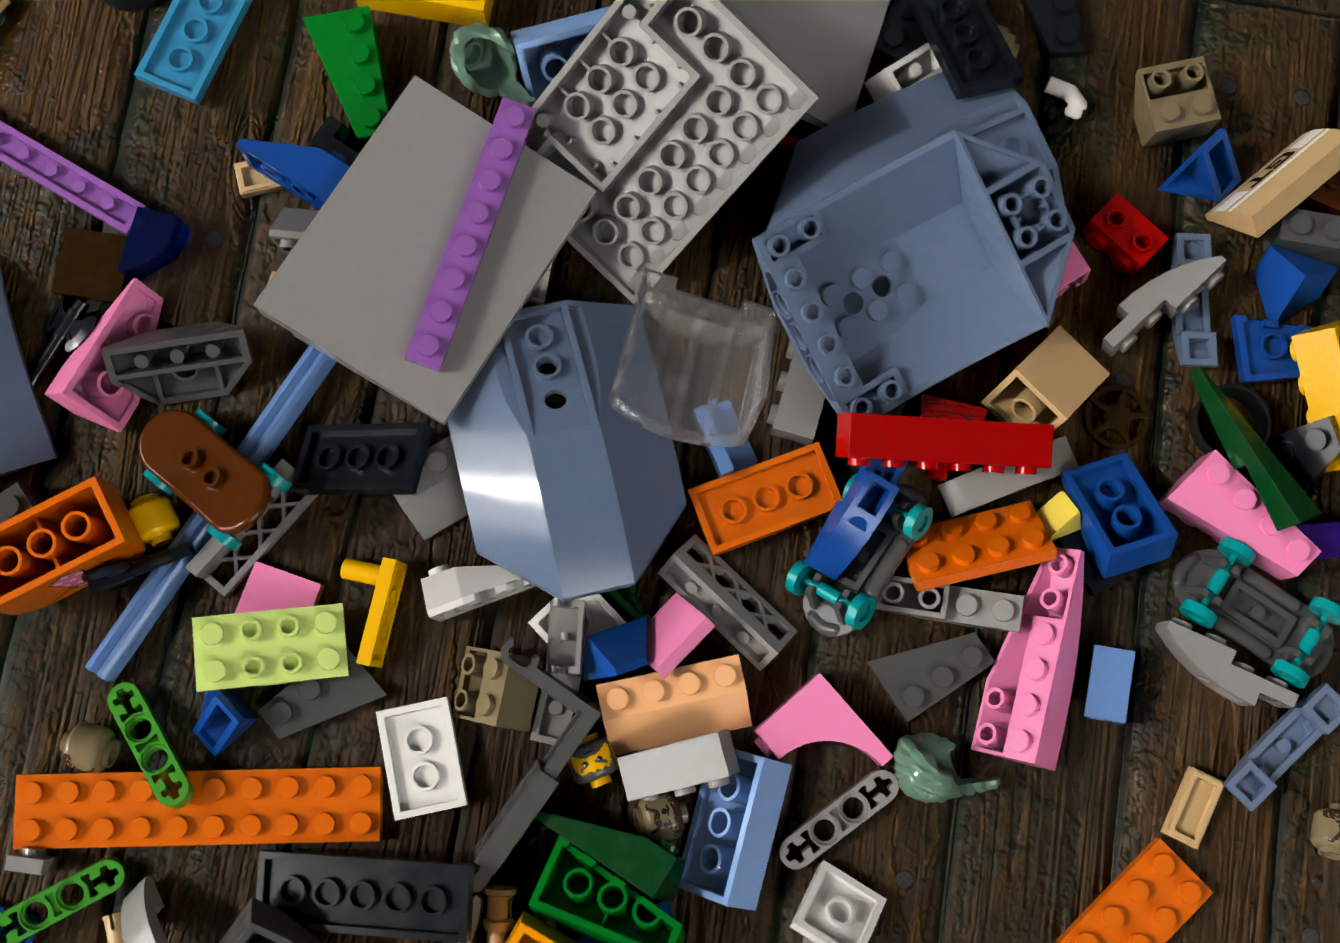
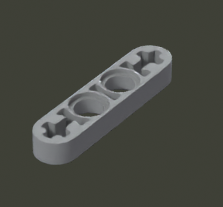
M876 769L868 773L784 837L779 844L778 855L782 863L788 868L795 870L802 869L897 796L899 786L896 776L883 769ZM876 777L882 780L888 778L890 783L886 787L889 792L886 795L877 792L870 797L876 802L870 807L867 798L858 790L864 786L865 792L869 793L876 787L874 781ZM850 797L858 798L863 806L862 813L856 818H848L843 812V804ZM827 819L832 822L834 833L830 839L820 840L816 838L814 826L819 820ZM807 830L809 838L818 848L812 852L811 846L807 845L801 850L803 858L800 861H797L795 858L787 860L786 855L789 853L788 844L793 843L796 846L802 844L806 840L801 836V833Z

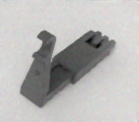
M513 636L506 639L501 646L502 661L574 712L575 715L544 759L541 761L537 758L474 847L475 872L473 892L482 891L491 877L495 875L558 786L559 773L601 715L597 704L538 666L539 654L532 655L531 661L527 664H521L512 658L508 651L514 646Z

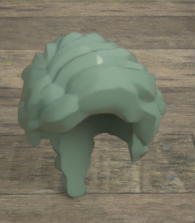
M478 21L469 26H462L453 32L454 38L449 49L451 68L463 86L473 93L482 94L487 98L501 96L532 107L536 99L531 97L527 90L516 80L518 68L515 58L516 50L513 42L505 36L503 29L489 27Z
M933 733L906 734L900 737L897 749L894 752V775L898 779V786L905 795L925 803H945L951 798H959L963 795L973 796L976 792L983 793L991 789L997 790L1000 785V778H960L954 769L950 752L955 748V743Z

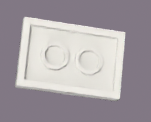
M449 697L377 711L376 717L395 821L468 805Z

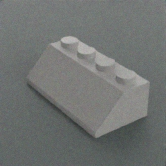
M451 436L446 437L427 449L416 494L394 495L424 541L468 516Z

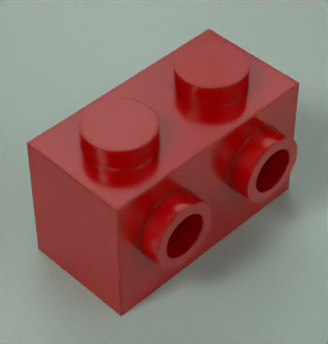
M1119 193L1081 231L1093 248L1102 250L1111 259L1113 266L1117 270L1127 273L1130 277L1141 269L1170 239Z

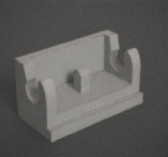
M559 599L550 600L546 672L582 675L586 618L585 600L566 602Z

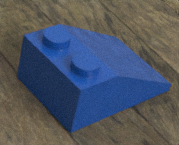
M241 138L236 143L249 167L271 181L273 180L278 183L282 188L317 210L321 209L350 168V162L338 152L332 151L329 154L318 147Z
M1127 452L1061 472V478L1067 495L1080 511V531L1086 548L1104 579L1170 558L1178 533Z

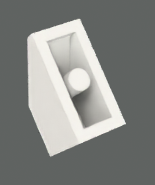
M926 43L865 81L864 85L873 101L876 102L943 71L929 43Z

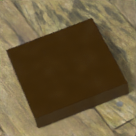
M66 227L51 292L58 296L113 304L128 285L138 241L130 236Z

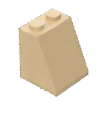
M1059 325L981 403L1000 422L1054 425L1055 430L1078 409L1110 373Z

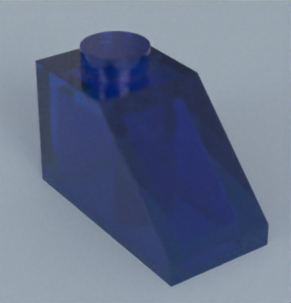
M138 206L117 271L129 281L133 278H137L140 281L176 261L180 257L181 250L185 249L188 244V226L177 215Z

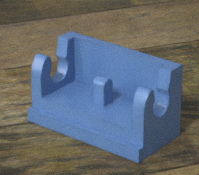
M1094 645L1084 717L1120 725L1126 723L1135 651Z

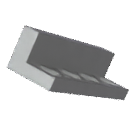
M282 458L273 469L292 483L296 468ZM273 485L271 496L275 499L271 504L268 503L262 516L247 532L243 531L234 534L239 540H242L245 536L258 535V549L253 555L240 556L239 548L236 552L233 551V557H227L232 550L212 536L185 568L194 576L203 578L220 594L228 598L252 571L255 561L260 562L318 495H305L301 501L287 502V492L285 493ZM281 497V503H275ZM294 507L293 510L288 514V508ZM281 508L282 522L277 528L264 529L263 516L269 509ZM257 524V530H251ZM264 534H270V536L264 541ZM240 561H246V563L241 567ZM234 562V576L224 586L212 573L221 563Z
M696 534L685 542L658 572L675 591L703 613L715 625L714 628L759 671L798 632L718 555L712 557L708 545ZM693 548L703 558V563L696 562L687 552ZM715 575L722 576L728 582L729 588L719 584L716 581ZM741 599L748 600L754 606L755 612H749L742 605ZM767 624L774 625L784 636L778 640L769 631Z

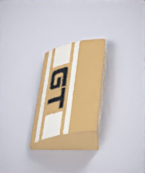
M1323 128L1303 133L1205 214L1206 219L1259 238L1340 170V129Z

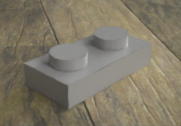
M550 673L579 692L582 676ZM541 690L530 740L554 745L573 718L574 712Z

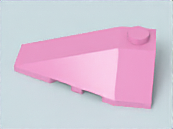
M133 278L96 323L89 337L63 364L45 392V395L73 414L116 432H122L138 406L140 397L124 387L120 388L111 384L101 349L146 331L156 330L164 299L137 278Z

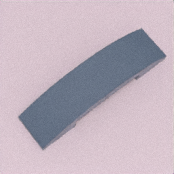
M1176 233L1173 239L1170 270L1190 262L1212 257L1211 234ZM1205 287L1196 296L1199 298L1198 302L1186 314L1179 312L1171 319L1175 349L1181 367L1216 368L1218 366L1216 332H1211L1209 293Z
M1323 683L1305 696L1294 708H1291L1275 722L1247 751L1231 771L1223 785L1250 812H1253L1277 787L1275 782L1322 734L1329 735L1340 724V695L1327 683Z

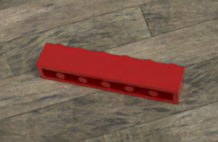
M838 413L835 457H847L848 465L870 466V459H882V467L904 468L905 461H916V469L938 470V462L950 463L949 470L971 471L972 464L983 465L982 472L1004 473L1005 466H1015V474L1037 475V468L1052 467L1054 425Z

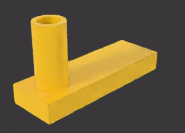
M385 557L382 558L381 565L346 558L343 561L340 571L342 579L375 586L356 663L382 668L408 564Z

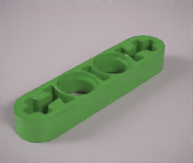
M129 682L117 684L108 694V707L153 793L161 804L171 809L185 807L193 797V784L142 690ZM126 693L133 696L130 698V703L133 709L137 711L135 714H131L130 710L121 704L124 701L122 696ZM141 721H149L152 726L149 735L143 739H135L133 734L135 726ZM157 751H165L168 756L165 766L158 770H152L149 765L151 756ZM170 776L175 784L183 785L178 790L180 796L177 799L167 796L171 792V788L168 782L162 778Z
M117 857L103 858L0 912L1 927L17 919L12 914L13 912H17L20 923L19 926L13 928L6 935L7 940L4 941L0 936V943H18L116 891L127 877L125 863ZM103 866H107L109 870L116 868L118 874L114 877L115 883L111 884L109 880H104L94 887L98 893L93 894L91 883L84 875L89 874L90 881H92L104 872ZM71 883L80 885L84 891L82 901L76 904L68 903L63 898L64 887ZM35 902L44 904L48 909V917L40 923L31 921L27 916V908ZM21 926L26 930L25 932L21 931Z

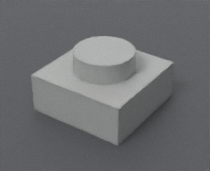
M24 846L22 852L7 855L4 870L35 875L55 872L59 856L46 855V849Z

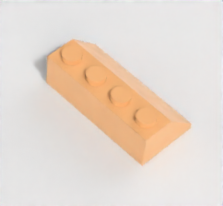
M739 654L676 667L665 679L657 672L596 685L607 739L614 748L616 756L728 728L729 731L752 726Z

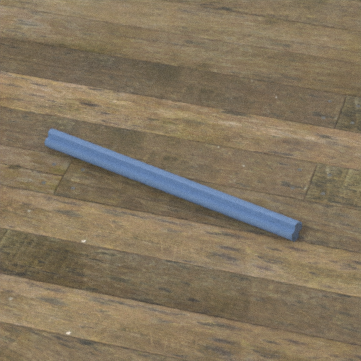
M309 345L244 437L237 450L257 467H260L263 462L267 463L337 361ZM194 510L168 548L191 541L195 554L161 566L149 573L85 665L89 671L97 674L99 678L108 682H115L189 575L190 571L185 568L187 564L212 538V535L206 530L210 524Z

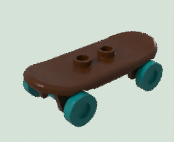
M200 408L194 414L189 411L175 409L156 415L146 424L139 439V455L142 463L147 468L143 475L169 495L175 493L210 524L206 530L215 539L236 552L243 543L234 534L243 531L247 532L262 516L268 503L271 504L275 499L271 496L272 486L275 485L286 493L293 484L265 462L260 467H257L222 437L227 429Z

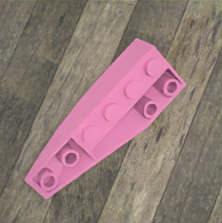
M1056 547L1057 556L1055 560L1040 564L1024 598L1020 633L1008 632L986 679L971 749L974 751L1052 771L1056 770L1071 700L1080 639L1084 587V551Z

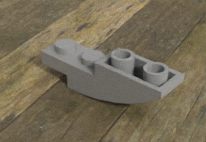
M1215 256L1181 265L1150 280L1134 291L1118 305L1116 317L1121 322L1103 338L1101 349L1110 357L1118 350L1124 353L1138 339L1135 334L1144 326L1150 329L1162 317L1163 313L1170 319L1179 312L1186 314L1198 302L1199 298L1196 296L1205 287L1211 290L1224 277L1222 269L1226 259L1223 256Z
M893 575L876 601L875 609L974 628H989L1020 633L1024 596L952 586L951 584L917 592L911 578Z
M1172 618L1171 621L1157 622L1155 630L1173 656L1194 677L1222 697L1240 706H1255L1257 699H1260L1278 708L1295 707L1299 694L1288 690L1286 682L1271 676H1266L1264 679L1253 674L1255 670L1253 667L1233 661L1236 650L1225 646V639L1210 633H1205L1203 636L1192 631L1193 625L1181 619Z

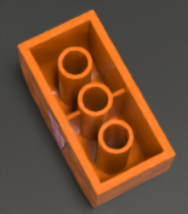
M93 476L0 523L1 614L20 615L44 608L87 587L88 582L82 580L83 575L107 565L128 561L134 562L146 552V547L130 518L128 509L115 484Z

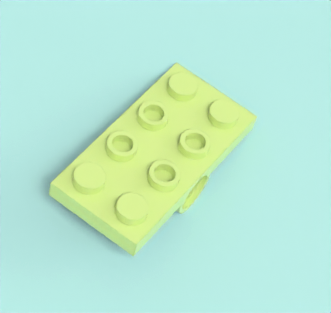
M343 603L192 617L196 692L279 685L349 676Z

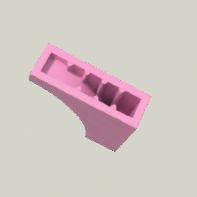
M821 673L815 674L753 730L758 736L753 742L767 758L773 754L776 758L780 759L797 747L818 741H836L853 746L864 752L880 766H884L894 757Z

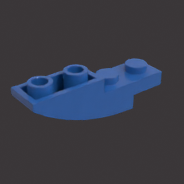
M870 459V466H861L843 501H836L803 563L830 579L836 580L856 557L887 512L900 489L895 485L908 461L904 462V468L882 467V459Z

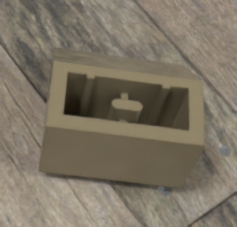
M1203 56L1141 68L1136 71L1134 121L1142 148L1207 135L1222 119Z
M467 646L461 664L462 670L457 693L454 697L452 716L495 727L530 732L538 687L508 667L501 659V651ZM508 653L521 664L529 663L532 658ZM539 659L538 664L540 668L543 667L544 660Z

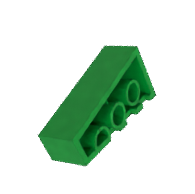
M369 6L302 18L357 139L362 148H364L392 108L377 24Z
M559 835L528 904L535 916L600 943L684 942L686 935L682 924L644 896H640L628 887L625 882L617 876H613L598 865L594 859L582 853L571 845L568 840Z

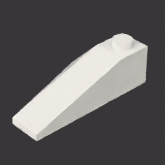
M445 564L430 569L428 571L429 576L421 579L428 616L439 622L536 587L499 565L449 568V565Z

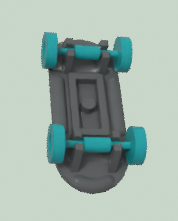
M857 473L847 482L843 490L842 499H844ZM896 483L895 486L900 489L868 541L836 580L830 579L803 563L805 559L797 561L790 569L785 587L796 596L804 594L803 609L805 617L811 627L818 633L827 637H842L851 634L855 630L864 628L871 620L875 612L876 601L915 540H919L925 535L933 519V509L928 506V502L923 494L915 487L904 483Z
M1230 537L1222 538L1217 546L1218 550L1202 549L1184 556L1173 572L1172 587L1175 597L1181 604L1179 611L1185 617L1203 627H1213L1271 665L1270 671L1276 677L1294 687L1304 689L1310 678L1320 674L1328 666L1334 653L1333 630L1328 622L1340 626V606L1326 598L1314 596L1307 606L1259 573L1247 567L1253 562L1256 553L1246 544Z

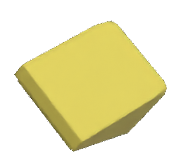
M1064 491L1056 494L1037 511L1052 541L1081 529L1080 511Z

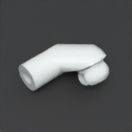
M1053 76L1049 78L1044 92L1065 100L1068 103L1064 110L1065 115L1076 120L1080 119L1083 110L1087 109V101L1077 86Z

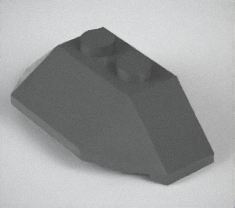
M218 321L146 331L101 349L111 384L120 388L124 387L133 394L157 405L229 395L253 361L245 327Z

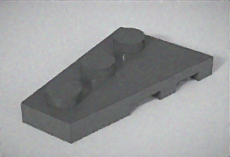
M973 632L865 663L904 721L909 722L991 666L995 661L976 633Z
M346 643L349 676L290 683L257 712L278 738L284 739L343 713L355 710L365 704L389 696V694L365 665L356 663L357 655Z

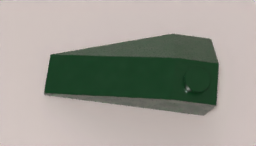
M541 811L536 815L535 818L651 898L670 902L674 901L686 860L677 855L680 848L661 836L656 841Z

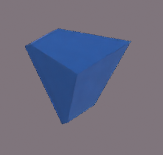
M1219 128L1157 190L1218 203L1242 181L1226 129Z
M1270 244L1254 270L1255 280L1267 320L1279 321V324H1281L1318 299L1336 273L1337 267Z
M647 616L587 636L581 675L583 681L618 676L648 665L646 660Z
M233 689L206 691L199 720L192 729V732L212 755L216 757L259 718Z

